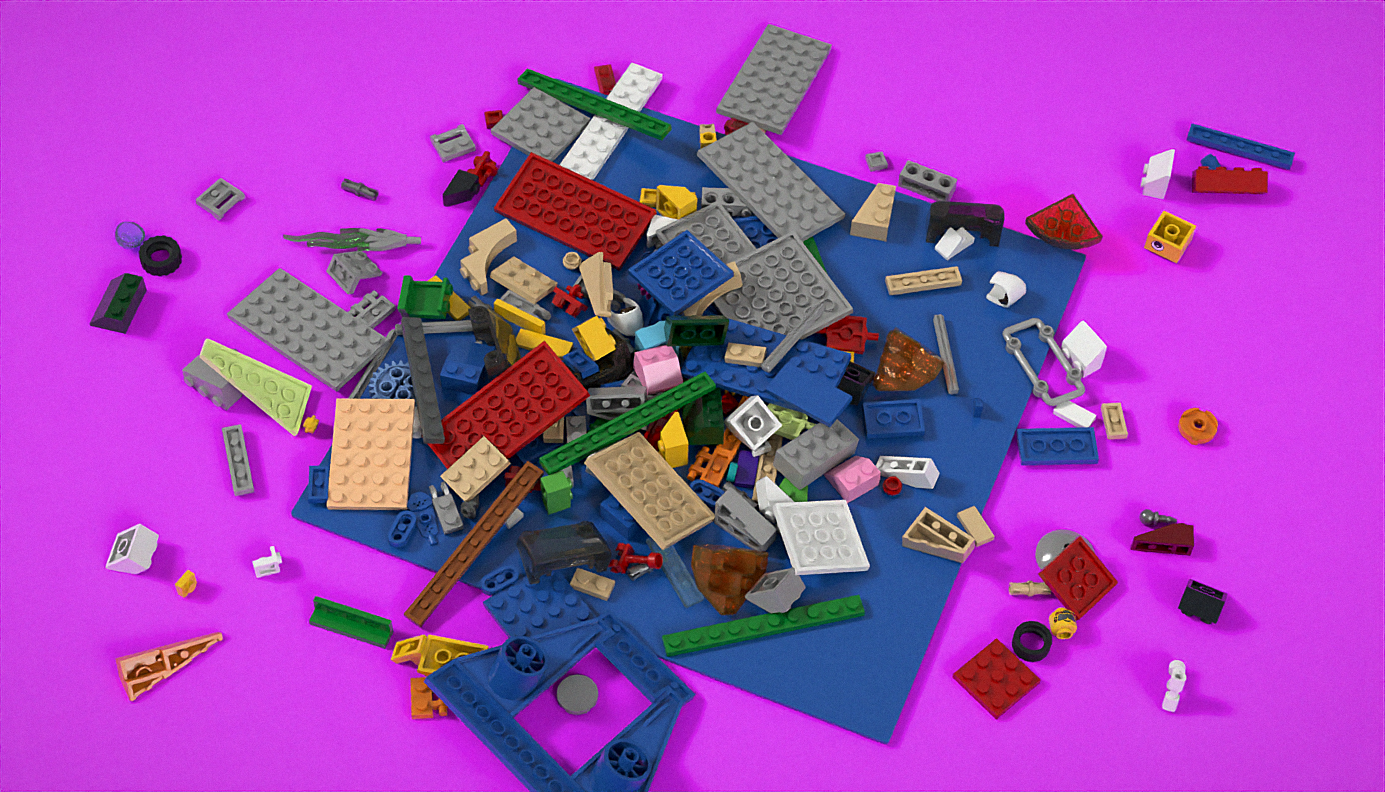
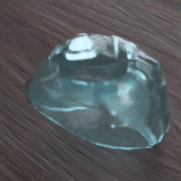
M135 222L120 223L114 233L117 244L124 249L139 247L145 238L143 228Z

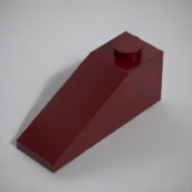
M1173 523L1134 536L1131 550L1190 556L1194 547V525Z

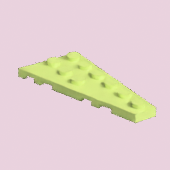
M207 338L203 343L199 358L295 437L301 425L312 385Z

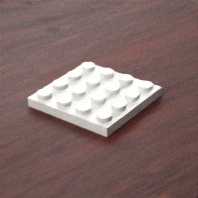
M846 500L775 503L772 507L791 565L795 568V575L867 571L870 565Z

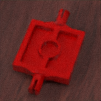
M850 315L816 332L825 334L826 347L840 351H852L856 354L864 353L867 340L878 341L879 333L868 332L866 317Z

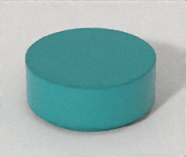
M730 462L726 481L734 482L738 468L737 463Z

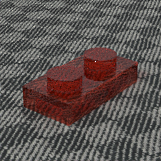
M611 64L595 66L594 73L599 93L609 95L616 85Z

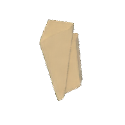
M598 252L580 263L579 269L595 315L611 318V301L613 300L611 263L603 262V252Z

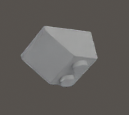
M795 568L764 573L745 595V598L770 613H784L791 608L795 600L800 598V594L806 587L800 576L795 575Z

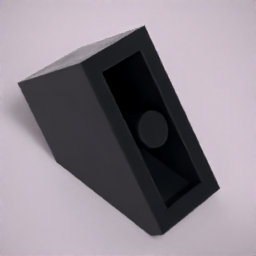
M459 169L442 194L443 205L449 207L472 200L474 195L478 194L480 190L479 177Z

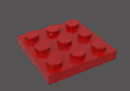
M1081 536L1076 537L1038 573L1067 610L1074 612L1076 621L1080 620L1118 583Z
M997 638L953 673L952 677L996 720L1040 684L1041 681Z

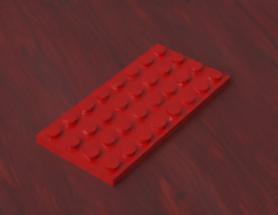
M533 152L529 154L494 207L495 212L589 257L598 252H603V262L611 263V267L619 271L647 230L652 218L657 214L655 209Z
M544 340L441 419L445 437L443 444H427L447 469L483 436L505 458L509 459L590 397V394Z

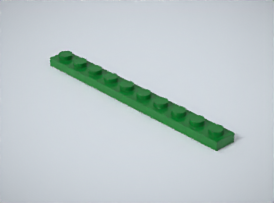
M528 68L517 79L519 85L529 89L535 87L557 100L661 141L672 130L669 123Z
M703 372L540 457L539 463L548 475L560 472L715 390L716 384L706 372Z
M854 595L792 608L784 613H768L662 635V642L666 657L861 617L864 616L865 610L860 595Z

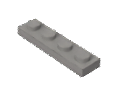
M239 424L224 427L222 432L234 495L239 496L253 493L255 491L242 426Z

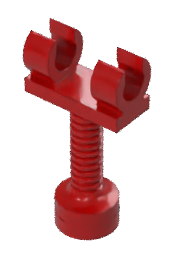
M618 543L615 551H619L620 560L611 559L608 567H612L611 571L614 573L621 572L624 574L629 563L648 564L649 568L660 569L663 564V557L661 553L652 552L649 556L633 555L635 551L630 544Z

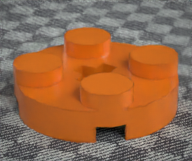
M1190 408L1183 412L1178 428L1181 435L1190 444L1207 443L1215 437L1218 421L1210 411L1206 410L1204 412L1199 410L1200 408ZM1195 423H1197V425H1202V427H1195Z

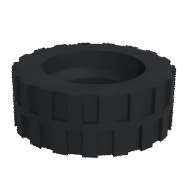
M157 235L156 237L149 238L147 241L145 240L143 245L140 246L139 258L142 268L153 276L169 275L175 272L182 262L179 244L172 237ZM159 250H167L170 253L169 258L158 262L153 261L151 255Z

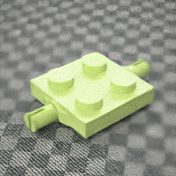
M771 403L767 406L782 424L774 434L793 440L800 436L804 429L809 430L816 425L808 422V415Z

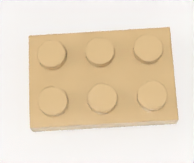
M512 257L494 269L490 275V278L533 304H536L550 294L558 284L516 257Z
M483 436L440 477L463 501L469 502L511 463Z

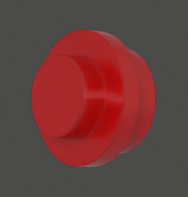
M891 476L884 480L882 487L886 494L897 495L902 490V483L899 478Z

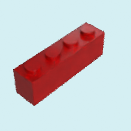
M1200 166L1192 171V193L1263 195L1268 193V171H1262V168H1251V171H1245L1243 167H1235L1233 170H1227V167H1216V170H1209L1207 166Z

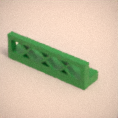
M315 596L313 600L315 610L309 620L310 625L386 649L393 634L392 620Z

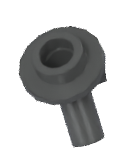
M479 494L469 502H462L461 512L464 517L469 519L476 517V510L479 507Z

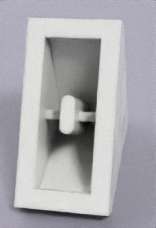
M655 215L651 220L647 233V247L650 248L656 244V241H659V238L656 236V230L678 219Z

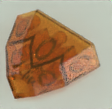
M895 327L886 337L887 341L873 379V386L878 391H915L934 380L945 362L928 347Z
M694 545L691 567L698 590L720 615L736 614L746 601L745 595L766 573L769 553L723 545Z

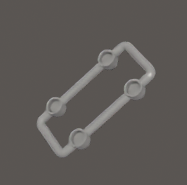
M1032 318L1004 329L1002 335L1007 342L1005 349L1009 354L1015 355L1034 385L1033 394L1036 397L1042 398L1049 406H1056L1078 398L1085 393V386L1081 381V371L1077 368H1072L1054 340V330L1051 326H1045L1040 319ZM1036 325L1039 329V339L1042 342L1048 343L1067 372L1066 381L1070 385H1075L1077 390L1051 399L1048 394V384L1044 380L1038 379L1020 350V340L1012 337L1010 334Z

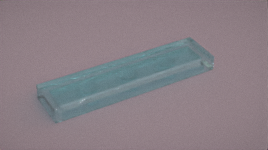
M651 537L647 538L646 543L652 553L662 554L663 564L661 568L684 607L687 609L702 602L704 596L674 546L671 545L662 550Z

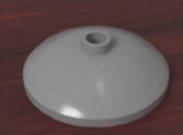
M1061 529L1051 531L1040 539L1036 547L1035 558L1039 568L1042 570L1079 536L1083 538L1094 553L1095 551L1091 543L1081 534Z

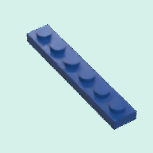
M1193 123L1186 139L1187 141L1288 170L1291 168L1295 152Z

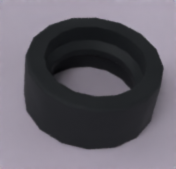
M1027 621L1017 626L1012 638L1014 653L1019 658L1029 662L1044 659L1052 645L1050 630L1037 621ZM1025 633H1034L1043 639L1044 645L1041 649L1030 650L1021 644L1020 637Z

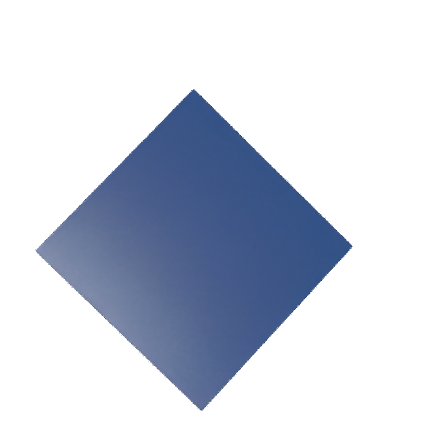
M555 78L556 80L567 83L579 89L585 90L606 99L608 97V95ZM562 102L568 105L569 107L577 110L578 112L584 114L585 116L591 118V120L595 115L583 109ZM644 107L640 111L641 113L671 124L672 130L661 141L629 128L593 180L640 202L641 188L657 189L659 185L686 187L690 192H695L697 211L701 209L702 187L728 188L697 156V152L700 150L698 125ZM581 132V133L578 135V137L553 161L554 163H556V164H558V165L561 164V162H562L563 159L566 157V155L568 154V152L570 151V149L573 147V145L575 144V142L577 141V139L580 137V135L582 134V132ZM716 132L717 140L727 136L725 134ZM514 147L510 149L498 169L497 175L492 179L435 273L442 281L443 278H448L453 285V291L467 305L469 300L476 304L471 297L477 296L478 299L485 304H489L492 310H494L496 299H500L509 289L490 278L491 272L512 257L520 259L557 282V287L569 294V291L566 290V287L568 285L573 287L581 272L579 268L574 270L567 269L563 265L564 256L569 252H575L581 257V263L590 258L494 211L495 205L528 157V155ZM788 156L845 213L844 219L815 234L813 238L827 275L853 308V313L850 316L866 317L868 332L879 333L878 341H866L863 354L854 353L855 364L869 369L876 374L858 406L849 404L837 418L859 438L855 454L840 464L854 456L869 458L875 466L880 456L931 458L940 473L933 489L915 488L902 483V490L897 495H888L884 492L882 486L887 477L880 475L878 486L847 503L870 565L867 571L799 575L806 588L800 594V598L792 603L790 609L860 595L865 610L864 616L666 657L662 635L770 613L748 601L745 595L764 573L793 568L782 535L777 532L775 542L762 556L716 525L714 521L664 550L658 546L644 529H641L628 541L600 517V504L612 493L601 481L585 472L586 465L584 462L588 457L571 465L574 486L570 489L573 495V499H570V508L548 515L541 498V491L532 490V493H529L517 507L524 517L510 529L504 523L459 581L481 589L482 578L505 565L515 566L519 571V579L548 561L554 564L569 584L577 568L614 580L615 586L608 601L577 590L575 591L596 617L610 609L658 658L880 743L888 744L962 564L903 547L902 537L925 507L965 533L967 532L957 518V513L975 506L980 515H982L1034 386L1015 355L1009 354L1006 351L1007 342L1003 338V331L1009 326L1032 318H1038L1045 326L1048 325L1053 328L1055 336L1086 260V255L896 191L886 241L850 235L852 220L876 185ZM732 216V219L744 218V217ZM506 218L516 229L517 242L506 247L493 259L486 275L488 293L481 296L477 290H473L470 281L461 275L460 260L471 255L468 249L470 237ZM649 226L622 269L619 271L611 267L613 289L639 305L643 315V326L654 299L651 297L648 300L646 295H641L637 285L638 282L629 275L628 269L641 261L643 253L656 250L655 245L650 248L647 247ZM950 227L955 231L963 227L975 238L974 243L949 260H946L935 250V246ZM958 266L962 279V285L889 296L885 282L886 276ZM998 271L1016 275L1026 284V293L1008 308L999 306L986 298L995 285L990 284V280ZM552 291L537 302L540 307L551 314V318L548 321L544 320L545 335L573 342L574 347L572 351L579 348L584 352L572 329L596 316L590 299L585 297L582 299L576 298L588 308L586 311L581 310L575 318L565 312L570 305L569 301H566L562 309L552 303L556 295ZM618 302L620 304L619 310L611 311L615 314H620V311L626 308L625 302ZM472 308V313H470L462 320H480L486 318L480 317L479 313ZM448 313L446 314V319L421 318L422 323L455 321ZM936 314L944 316L959 387L957 394L951 395L948 393L933 322L934 315ZM598 316V318H602L607 327L605 330L610 335L615 328L608 322L607 317ZM495 318L500 325L495 327L489 321V330L424 334L441 419L473 396L472 394L441 387L440 373L446 358L459 339L470 342L482 341L483 345L495 347L494 355L481 387L482 389L530 352V350L514 346V341L522 327L506 319L500 322ZM1034 325L1010 335L1020 340V350L1038 377L1050 346L1039 339V329ZM814 333L802 339L826 346L825 334ZM622 334L630 340V344L635 349V336ZM403 335L397 336L379 367L385 369V363L392 366V361L396 365L399 364L400 360H402L403 364L408 362ZM614 345L616 348L614 351L594 361L598 365L599 371L589 377L582 379L569 366L567 368L588 391L589 388H600L602 384L620 380L625 381L634 371V360H628L624 353L617 349V345ZM679 346L678 360L680 367L683 366L692 346ZM369 384L360 399H372L369 396ZM721 389V400L725 394L724 389ZM735 393L733 397L739 403L743 395ZM974 398H979L983 401V410L980 417H973ZM920 399L925 435L867 439L862 410L863 402ZM586 400L575 407L581 416H585L588 426L597 419L596 416L587 414ZM681 407L680 410H679V415H680V418H681V421H682V425H683L682 407ZM729 414V415L726 416V417L723 416V421H724L727 417H729L731 414ZM808 416V422L819 423V421ZM639 429L620 440H623L637 432H640L644 437L646 430ZM804 429V430L801 432V434H803L804 432H806L808 429ZM422 437L413 438L408 500L412 493L419 491L432 498L429 490L431 485L435 487L437 497L444 496L441 490V482H444V480L440 476L447 468L430 446L424 443ZM783 437L781 447H783L792 440ZM742 442L732 462L738 464L740 450L751 452L752 450ZM718 444L688 446V465L673 468L688 486L693 482L687 479L688 470L695 463L698 451H701L702 447L706 446L710 449L708 453L713 454ZM332 445L320 465L330 466ZM515 455L508 459L511 464L478 493L479 507L476 510V517L474 519L463 516L461 504L464 501L446 483L464 529L444 535L434 509L438 529L435 537L438 544L431 546L428 538L422 537L417 525L406 545L396 548L389 544L388 531L397 515L406 510H328L327 503L308 504V485L291 511V515L295 519L437 573L506 488L505 472H509L511 466H519L520 468L523 466ZM539 461L533 463V465L544 471L542 477L548 476ZM703 463L701 467L706 468L708 463ZM778 470L775 484L779 487L785 476ZM728 471L719 486L720 489L729 482L726 481ZM824 474L808 484L807 502L844 500ZM696 476L694 480H700L701 476ZM736 487L740 491L746 492L747 496L752 500L754 489ZM707 506L715 514V509ZM424 516L421 519L423 521H426L429 519V517ZM618 543L630 544L635 551L633 555L649 556L651 552L658 553L662 550L666 555L665 558H667V562L663 563L660 569H653V572L645 573L634 581L628 576L627 570L625 574L621 572L614 573L611 571L612 567H608L611 559L620 560L619 551H615ZM629 563L627 569L637 565L638 563Z

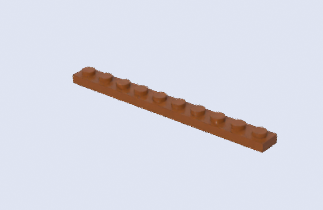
M529 461L524 464L405 611L404 617L418 627H422L544 475V471Z

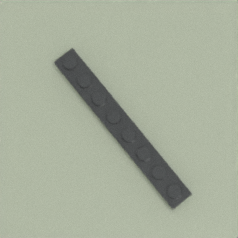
M402 317L401 326L424 443L443 444L445 437L421 318Z

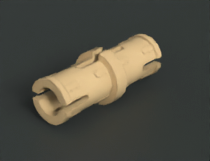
M1045 582L1009 583L1010 595H1027L1032 597L1037 594H1051V590Z

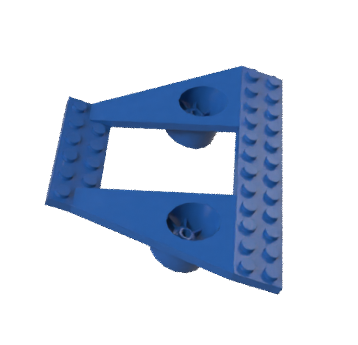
M610 609L594 619L531 637L513 636L500 646L455 658L428 675L424 680V683L530 792H648L680 710L696 695ZM596 647L652 704L570 776L514 717Z

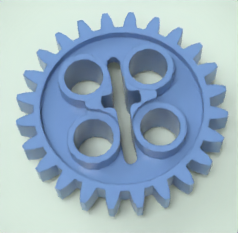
M400 360L399 364L396 365L392 361V366L385 363V369L378 367V373L373 372V378H370V398L415 399L409 363L403 364L402 360Z

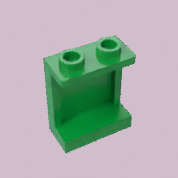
M404 275L397 309L402 317L446 319V314L450 310L449 298L453 294V285L448 278H443V282L414 281L411 275Z

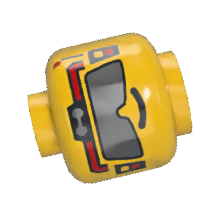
M1061 607L1050 614V630L1057 638L1069 639L1077 631L1076 617L1071 610Z

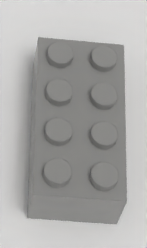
M836 419L831 427L819 422L778 449L773 466L798 490H801L855 454L859 438L838 419Z

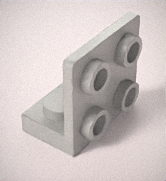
M363 251L334 254L326 271L347 294L354 293L360 279L382 275V271Z

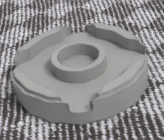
M576 674L568 676L558 686V704L569 714H585L597 704V685L585 675Z

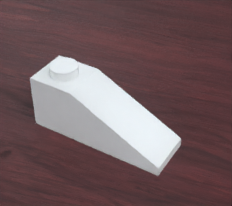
M880 456L876 464L877 469L881 472V476L887 478L895 476L899 478L901 483L915 488L933 489L940 474L931 458Z

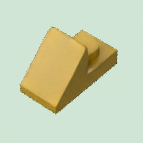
M420 635L396 642L391 660L396 664L411 660L419 666L427 636Z

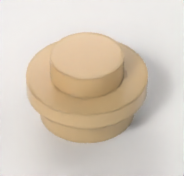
M575 252L567 253L563 258V265L570 270L579 268L581 257Z

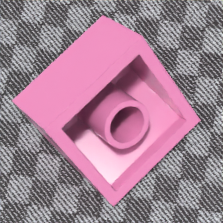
M662 345L635 352L633 369L642 386H646L647 395L670 390L683 383L679 360L672 346Z
M854 456L826 472L824 476L841 497L849 503L878 486L881 472L869 458Z

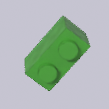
M563 471L540 478L541 498L548 515L571 507L570 499H573V495L570 489L573 488L572 482L569 477L566 478Z

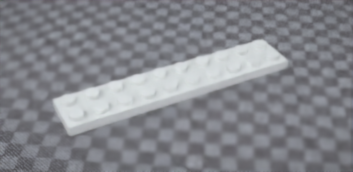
M631 62L606 99L640 112L662 81L663 74ZM594 115L560 165L594 180L629 128Z

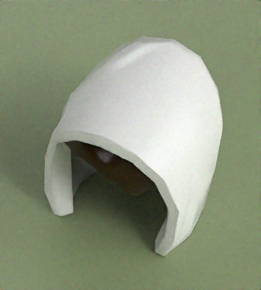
M998 271L990 280V284L995 285L986 298L999 306L1008 308L1026 293V284L1016 275Z
M624 298L623 301L626 308L622 309L620 314H615L611 311V318L607 317V319L620 333L633 337L635 336V331L643 328V315L636 302L629 298Z

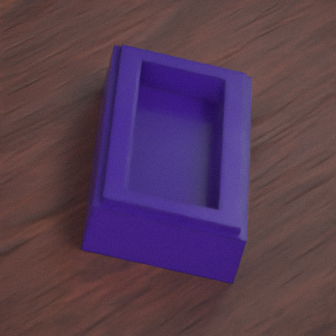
M740 450L735 478L736 487L754 489L759 456L753 457L751 451Z

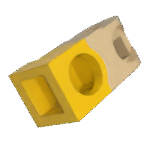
M700 124V149L717 141L714 124Z

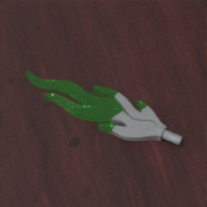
M364 228L340 229V234L315 232L302 236L283 235V238L295 242L307 241L308 247L319 246L332 249L357 247L358 251H385L406 246L407 244H421L422 241L421 237H407V234L377 228L376 231Z

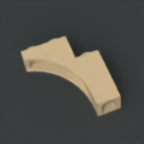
M506 218L470 237L468 249L471 255L460 260L461 275L470 281L473 290H477L481 296L488 293L486 275L491 262L502 250L517 242L516 229Z
M735 261L726 264L733 271L734 277L679 315L702 316L707 307L718 297L743 287L741 274Z

